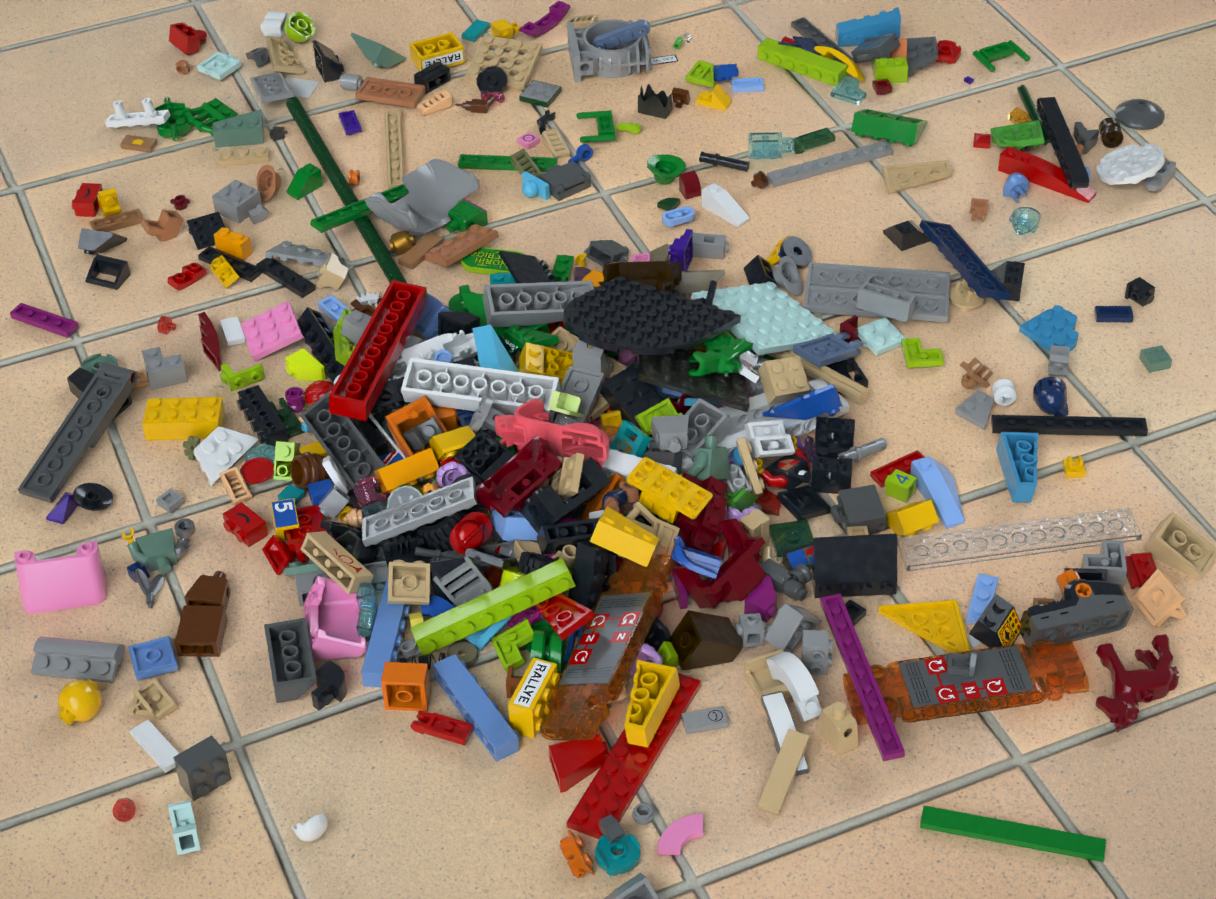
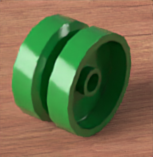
M534 630L530 660L537 658L557 664V672L560 674V678H562L565 667L566 638L562 641L556 632L553 631L549 643L546 630Z

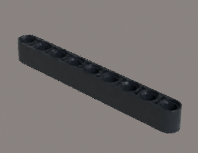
M1038 98L1037 111L1069 188H1088L1089 175L1056 98Z

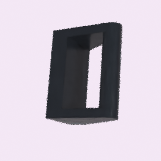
M97 254L87 274L86 283L118 290L130 276L128 261ZM99 273L116 276L114 282L96 277Z

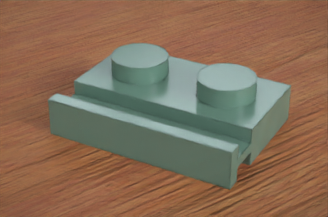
M309 560V564L301 565V561L289 563V567L285 568L286 576L322 571L312 560Z

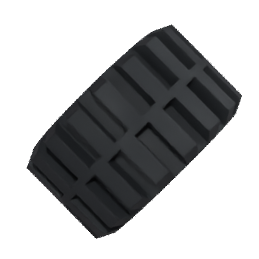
M460 510L451 516L437 519L433 523L421 525L416 528V531L420 537H423L424 543L429 549H440L441 552L448 551L453 548L450 544L451 531L466 516V513Z

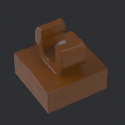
M673 87L672 97L673 102L676 103L675 108H682L683 104L689 105V90Z

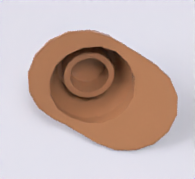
M270 165L262 166L257 173V190L260 191L261 202L269 201L279 191L282 183L281 176Z

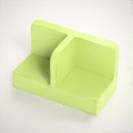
M553 390L548 409L571 416L584 417V414L578 412L581 404L580 397Z

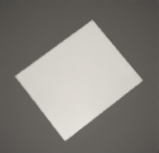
M291 77L285 78L294 96L309 98L319 84L318 81Z

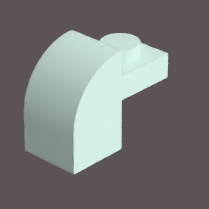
M191 800L168 804L177 854L182 855L201 850Z

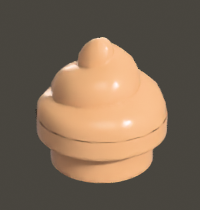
M351 509L350 513H347L343 518V521L354 528H359L362 525L363 519L362 509Z

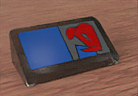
M814 542L783 552L782 563L788 572L794 570L798 564H804L810 570L812 569Z

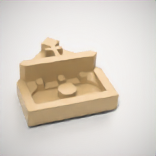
M154 678L138 691L133 689L134 697L127 713L128 715L162 719L175 711L178 706Z

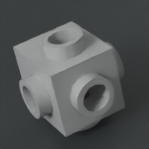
M760 613L739 615V622L735 624V631L740 636L742 646H763L764 634H766L767 629L765 621L762 622Z

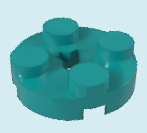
M605 835L598 840V845L595 847V860L599 867L605 870L608 875L616 876L629 872L640 864V844L633 835H624L622 839L610 844ZM614 850L618 852L623 851L621 855H614Z

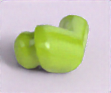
M618 123L616 127L618 131H627L634 135L639 134L642 129L638 123Z

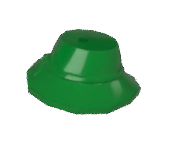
M660 154L653 155L647 160V168L654 174L655 181L660 184H670L676 177H679V174L686 171L685 162L677 156Z

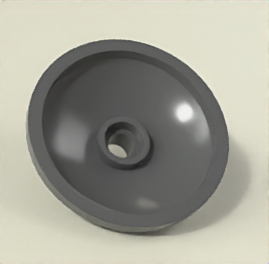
M1130 99L1117 106L1115 117L1119 123L1128 128L1150 130L1157 128L1164 122L1165 113L1159 105L1152 101Z

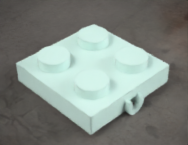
M217 52L197 65V69L199 72L222 80L242 65L241 61L233 58L231 54L226 55Z
M886 317L857 328L858 337L862 340L863 346L865 348L868 347L876 356L900 347L901 339H906Z

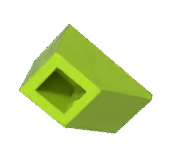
M276 441L273 480L292 481L290 466L293 458L299 455L298 448L300 443Z

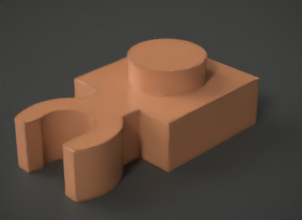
M971 199L970 214H972V221L978 217L981 218V222H984L988 211V199Z

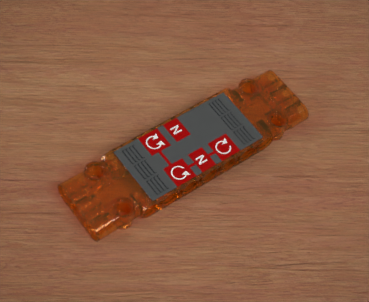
M653 555L647 567L624 558L618 571L610 576L608 579L610 587L608 591L602 592L593 610L595 617L586 624L555 687V696L547 704L549 712L540 729V734L544 738L552 741L590 740L595 737L601 722L610 716L611 712L607 703L608 701H616L662 604V595L669 588L665 580L669 578L675 565V561L669 555Z
M1038 641L1033 647H1027L1024 644H1014L972 650L977 652L974 677L947 674L948 654L895 661L888 664L886 668L881 665L870 666L893 723H895L896 717H901L904 722L911 723L1034 705L1043 702L1046 698L1051 701H1058L1062 699L1064 693L1069 695L1089 691L1088 677L1071 641L1055 644ZM970 651L958 652V653H960V654H969ZM845 673L843 674V686L852 715L856 719L857 725L868 724L849 674Z

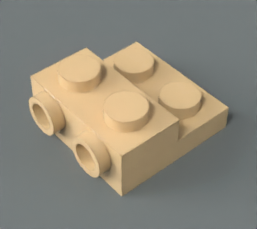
M403 560L389 562L387 603L429 605L430 563H425L424 561L407 563Z

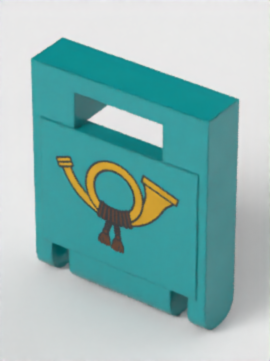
M623 420L610 449L642 458L651 438L632 422ZM635 434L637 435L635 441H633L630 437H628V436L634 437Z

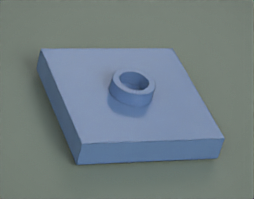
M170 636L128 646L137 681L178 670Z

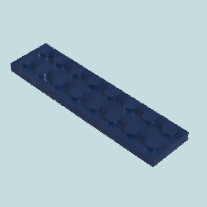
M921 220L919 226L924 231V234L931 239V242L943 253L946 260L967 281L968 286L976 292L977 296L981 298L989 297L997 301L1001 299L1009 301L1011 293L951 225Z

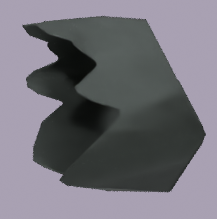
M649 84L644 94L641 86L640 95H638V113L666 119L672 111V94L667 97L664 90L655 94Z

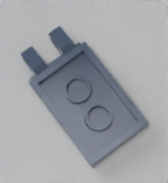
M846 332L838 333L835 336L828 334L794 345L793 353L820 368L860 355L862 351L858 347L863 346V342L854 340L847 343L844 340L849 339L850 335Z

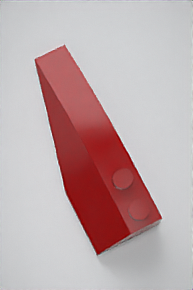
M1009 146L1000 154L998 171L1009 175L1015 172L1021 173L1031 183L1086 203H1090L1096 196L1097 192L1089 186L1088 188L1070 189L1062 169L1044 159Z

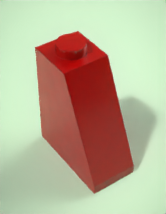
M600 734L548 746L549 760L560 792H566L601 767L609 752L606 741L602 742Z

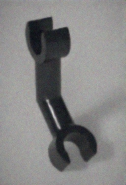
M546 110L545 115L537 120L540 135L543 131H546L545 122L556 118L555 112L550 114V110Z

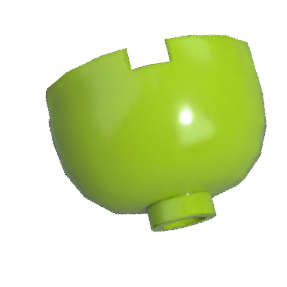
M299 11L298 13L292 12L284 24V30L288 38L297 43L308 41L314 35L316 27H313V20L307 14Z

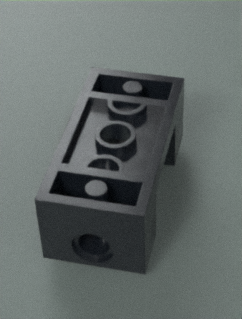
M816 417L811 488L816 493L838 494L839 490L851 488L853 459H838V454L846 452L853 447L855 419Z
M590 457L585 461L583 460L578 493L573 495L572 498L569 497L562 501L551 485L544 490L540 487L524 502L526 506L520 512L538 534L542 525L560 523L594 499L611 481L593 458Z

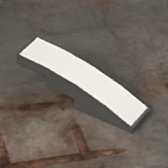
M782 691L761 695V703L768 717L767 723L773 735L774 746L778 754L788 729L797 731ZM805 755L802 757L795 776L809 773Z

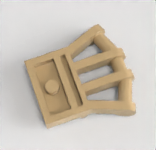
M576 453L571 457H556L563 463V467L550 478L552 480L551 487L562 501L578 493L584 454Z
M636 502L626 518L660 539L650 561L665 567L668 565L674 546V538L678 535L680 528L657 519L641 503ZM641 514L652 525L650 527L634 519Z

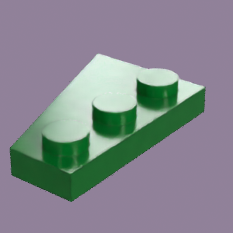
M512 325L509 329L503 330L504 338L521 350H523L526 342L545 347L559 343L558 336L519 325Z

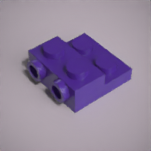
M686 229L680 239L675 238L673 244H670L668 249L669 261L681 262V271H688L693 259V230Z

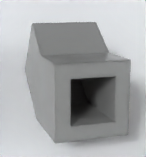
M260 203L255 209L248 211L249 218L253 224L263 222L270 214L267 208Z

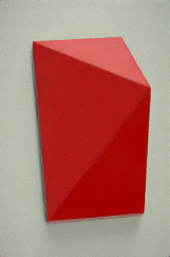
M272 535L262 548L276 575H280L296 556V552L292 553V551H289L288 545L276 535Z

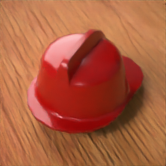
M478 511L466 515L451 531L450 544L453 549L465 555L467 548L481 547L492 533V523L489 517Z

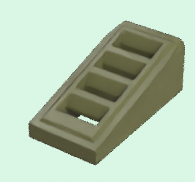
M524 149L511 155V164L521 175L527 170L526 172L530 174L535 172L533 176L540 179L542 172Z

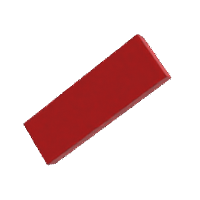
M916 450L871 471L870 477L881 488L885 487L884 484L888 475H891L896 469L911 474L912 461L925 457Z

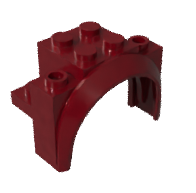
M737 518L722 520L719 523L727 543L728 559L720 566L716 579L714 578L711 582L709 580L703 582L696 572L684 566H674L672 569L700 609H712L719 602L743 601L749 596L748 593L753 588L759 586L761 580L766 576V573L758 563L762 558L759 554L760 548L766 542L762 536L749 538Z

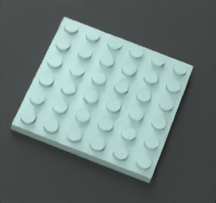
M773 282L716 289L712 305L718 306L722 310H732L735 314L741 315L740 323L728 330L738 339L746 338L747 342L753 343L752 350L758 355L793 350L794 345L828 334L837 335L834 329L825 325L821 319L816 318L808 309L803 308L798 301L793 300ZM708 291L692 293L691 300L703 297L706 299Z

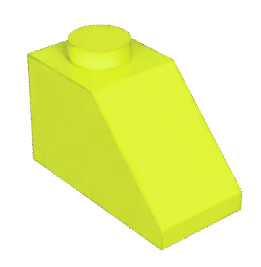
M304 348L285 357L286 372L296 380H326L324 366Z

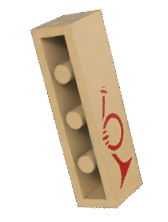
M326 531L309 532L306 534L301 547L303 553L348 594L367 593L374 576Z

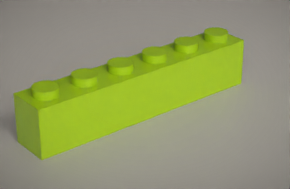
M769 37L758 45L757 59L835 87H839L847 79L848 72H846L848 65L795 46L779 45V41Z

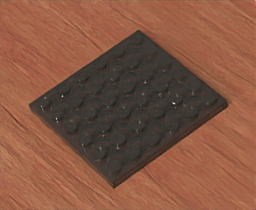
M681 348L675 349V352L672 354L637 355V380L748 412L750 403L745 376L739 373H711L704 376H691L688 374L689 370H698L700 366L699 362H689V357L696 351L705 353V350L696 348L685 351Z

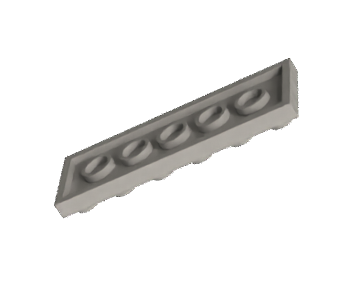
M473 476L363 518L362 541L365 547L376 545L382 540L390 537L394 538L408 530H415L421 525L433 523L437 519L451 516L455 512L473 507L477 504L476 482Z

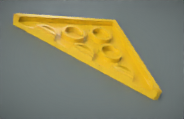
M957 599L878 606L879 614L949 653L964 654L971 651Z

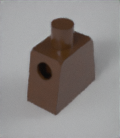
M216 571L213 576L201 575L186 593V605L225 606L226 610L230 598V587L225 573Z

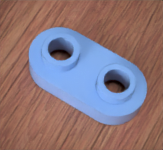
M686 206L666 211L662 215V222L668 227L689 223L695 218V210Z

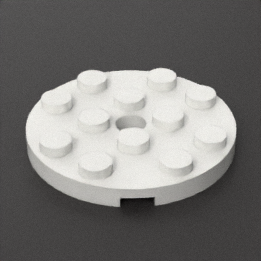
M1145 143L1144 146L1136 147V144L1124 146L1105 155L1100 160V165L1096 166L1099 179L1108 183V185L1137 184L1147 177L1155 176L1156 172L1162 168L1165 163L1164 152L1159 146Z

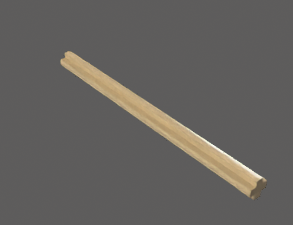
M793 350L769 353V355L777 359L798 356L793 353ZM800 357L806 375L814 379L821 378L828 385H835L838 392L860 404H864L865 399L869 398V389L827 366L819 368Z

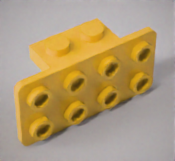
M648 457L642 458L626 478L627 483L642 491L639 503L648 511L671 524L677 519L678 512L691 519H696L713 496L711 492Z

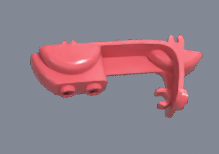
M538 398L519 406L514 411L515 415L495 416L496 434L503 438L500 440V444L504 445L506 443V447L515 444L520 451L532 438L539 436L548 442V451L555 457H571L576 453L584 454V461L592 457L597 465L602 468L604 461L609 456V439L603 430H600L593 424L583 422L567 425L545 422V420H550V414L544 412L543 401Z

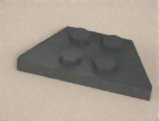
M936 37L907 38L906 58L909 77L914 75L913 71L917 68L924 69L930 63L939 59Z

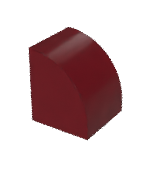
M695 170L679 174V191L685 199L701 196L700 181Z

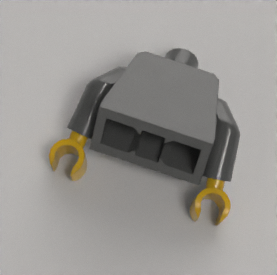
M613 240L590 241L589 247L583 251L584 254L575 256L576 265L579 264L580 268L586 266V258L604 267V264L608 262H628L629 249Z

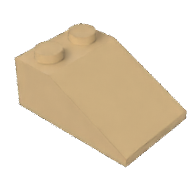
M1174 512L1158 524L1143 546L1158 561L1200 579L1216 558V548Z

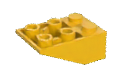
M527 342L519 356V372L558 377L560 386L569 366H573V353Z

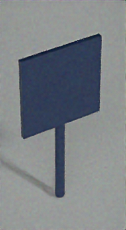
M793 36L792 38L797 43L778 42L779 45L801 47L803 50L821 55L814 50V47L818 45L811 38Z

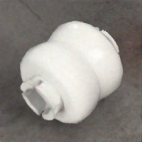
M1000 379L993 384L992 392L995 403L1000 406H1008L1015 402L1017 393L1015 385L1011 380Z

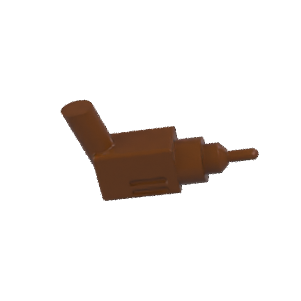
M490 96L488 100L472 99V101H466L462 104L456 103L455 105L474 113L487 114L489 107L496 98Z

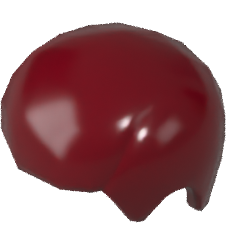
M692 394L682 395L679 397V400L678 398L674 400L672 398L669 399L677 413L684 414L692 407L684 406V399L693 398Z

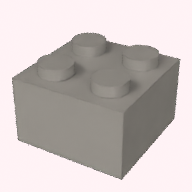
M234 180L212 196L215 212H219L220 215L238 224L249 217V210L255 209L259 203L262 205L260 191L237 180Z

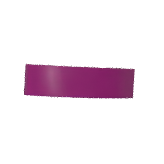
M557 1L549 7L547 15L535 23H526L519 28V31L529 36H539L547 33L565 17L570 9V5Z

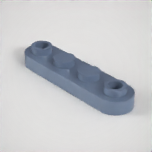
M638 20L597 36L593 40V46L608 50L645 36L650 32V23L647 20Z

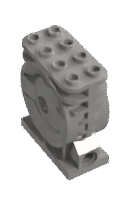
M614 19L603 20L587 28H574L573 22H567L568 50L575 83L581 82V76L595 75L602 78H622L635 72L640 74V67L644 65L645 73H649V70H652V62L650 60L652 50L648 35L604 50L593 46L594 38L633 23L632 20H629V22Z

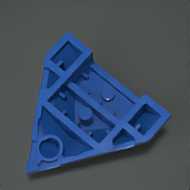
M830 384L777 406L772 410L765 411L762 414L764 417L808 420L826 412L829 415L840 411L839 407L843 405L835 385Z

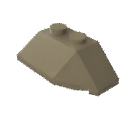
M681 271V282L675 286L674 290L679 292L678 295L683 296L689 293L708 291L710 282L712 280L718 282L725 275V271Z

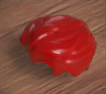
M326 380L314 381L304 392L305 402L310 406L327 392L332 391L333 383Z

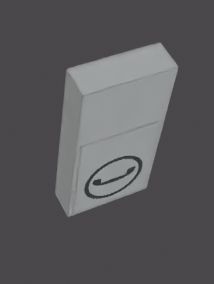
M724 706L682 713V722L686 734L727 728L729 725Z

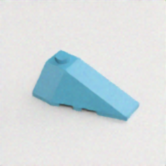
M491 325L473 328L480 367L519 372Z

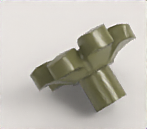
M189 436L188 441L183 442V447L187 448L184 450L185 456H188L189 460H195L196 458L193 452L200 444L201 439L199 437Z

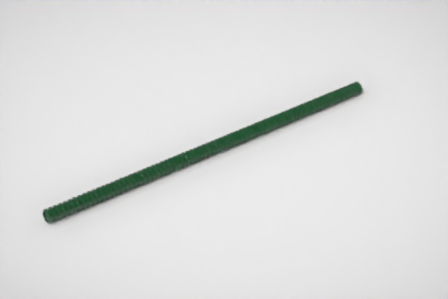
M297 97L288 98L286 106L344 206L358 202L359 200L299 99ZM368 215L353 220L389 283L391 280L407 283Z

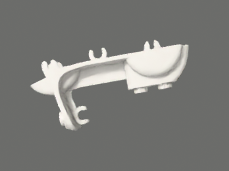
M460 330V334H443L404 349L387 382L405 377L410 358L434 361V355L439 350L449 351L453 362L476 356L477 349L474 334L465 335L464 331ZM384 394L381 399H389L391 395Z

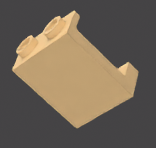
M783 649L744 661V676L762 707L761 695L782 691L787 704L794 702L785 684L780 680L772 679L766 659L784 652Z

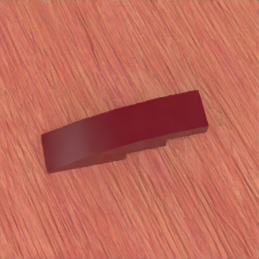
M203 312L198 314L203 352L220 372L222 355L217 332L207 314Z

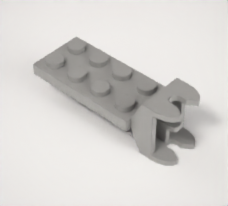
M581 340L576 343L573 350V366H569L561 384L560 392L569 393L581 398L578 412L584 414V417L571 416L555 411L553 422L549 423L567 425L570 423L587 422L605 378H609L612 370V362L609 358H605L604 349L595 346L589 349V344Z

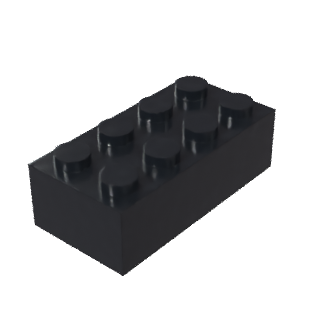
M634 364L604 381L600 392L614 411H620L622 421H630L640 430L642 429L635 416L663 401Z

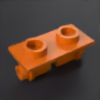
M568 830L570 837L561 839L560 849L565 859L569 860L567 863L572 875L576 876V878H582L587 871L594 875L595 873L591 867L594 863L590 855L583 850L585 847L583 840L579 835L575 836Z

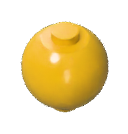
M74 680L66 684L58 696V706L60 709L57 715L58 718L69 726L74 721L82 723L94 718L102 704L101 694L98 691L99 686L92 680H88V682L85 680Z

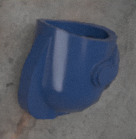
M1052 376L1038 380L1034 386L1033 395L1034 401L1040 410L1047 414H1054V416H1067L1066 383L1062 379Z

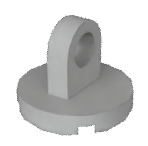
M485 395L479 402L480 407L474 412L469 425L471 430L477 432L483 425L496 431L493 418L504 414L491 407L493 403L492 397Z

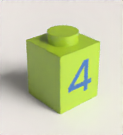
M896 469L885 480V495L907 503L916 492L917 477Z

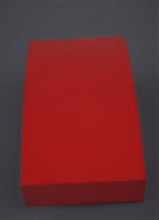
M197 262L183 266L182 273L168 277V284L176 290L184 289L201 279L207 273V269Z

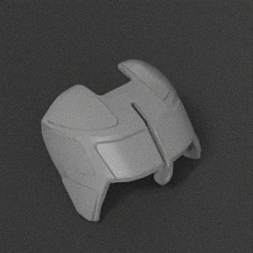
M432 159L402 177V181L409 191L408 195L394 203H390L381 192H377L366 198L365 202L376 216L384 222L393 225L394 228L401 231L406 230L409 234L424 235L450 222L451 218L448 217L449 210L459 203L462 198L479 189L480 184L473 172L469 173L444 160Z

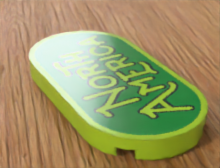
M481 247L460 259L461 266L471 273L486 275L510 273L499 252L524 253Z

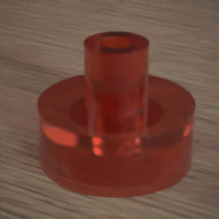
M160 317L157 325L158 332L169 334L171 330L176 329V324L172 323L171 317Z
M129 798L118 799L113 806V816L121 822L131 820L136 812L135 803Z

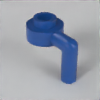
M582 144L578 147L576 155L568 160V163L574 161L579 165L577 163L579 160L583 162L588 161L593 156V149L588 144Z

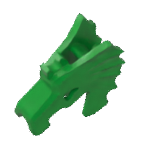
M733 336L714 337L703 343V345L711 346L707 348L705 353L696 351L689 357V362H699L700 366L698 370H689L688 374L691 376H704L711 373H739L738 370L741 363L736 361V358L752 349L753 343L747 342L746 338L735 339Z

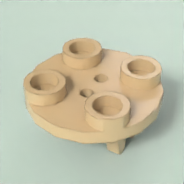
M963 279L962 283L958 281L957 285L949 292V301L959 307L961 311L967 312L984 304L985 298L977 296L976 292L968 286L965 279Z

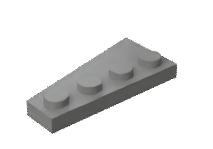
M283 241L281 244L267 250L266 258L272 259L273 256H278L282 261L296 259L297 263L306 264L313 262V266L321 267L332 253H324L320 249H309L305 245H294L290 241ZM338 256L339 262L343 265L344 258Z

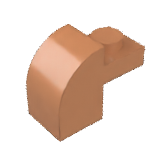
M162 209L158 221L142 219L141 226L148 235L156 236L159 241H168L179 233L184 219L177 211Z

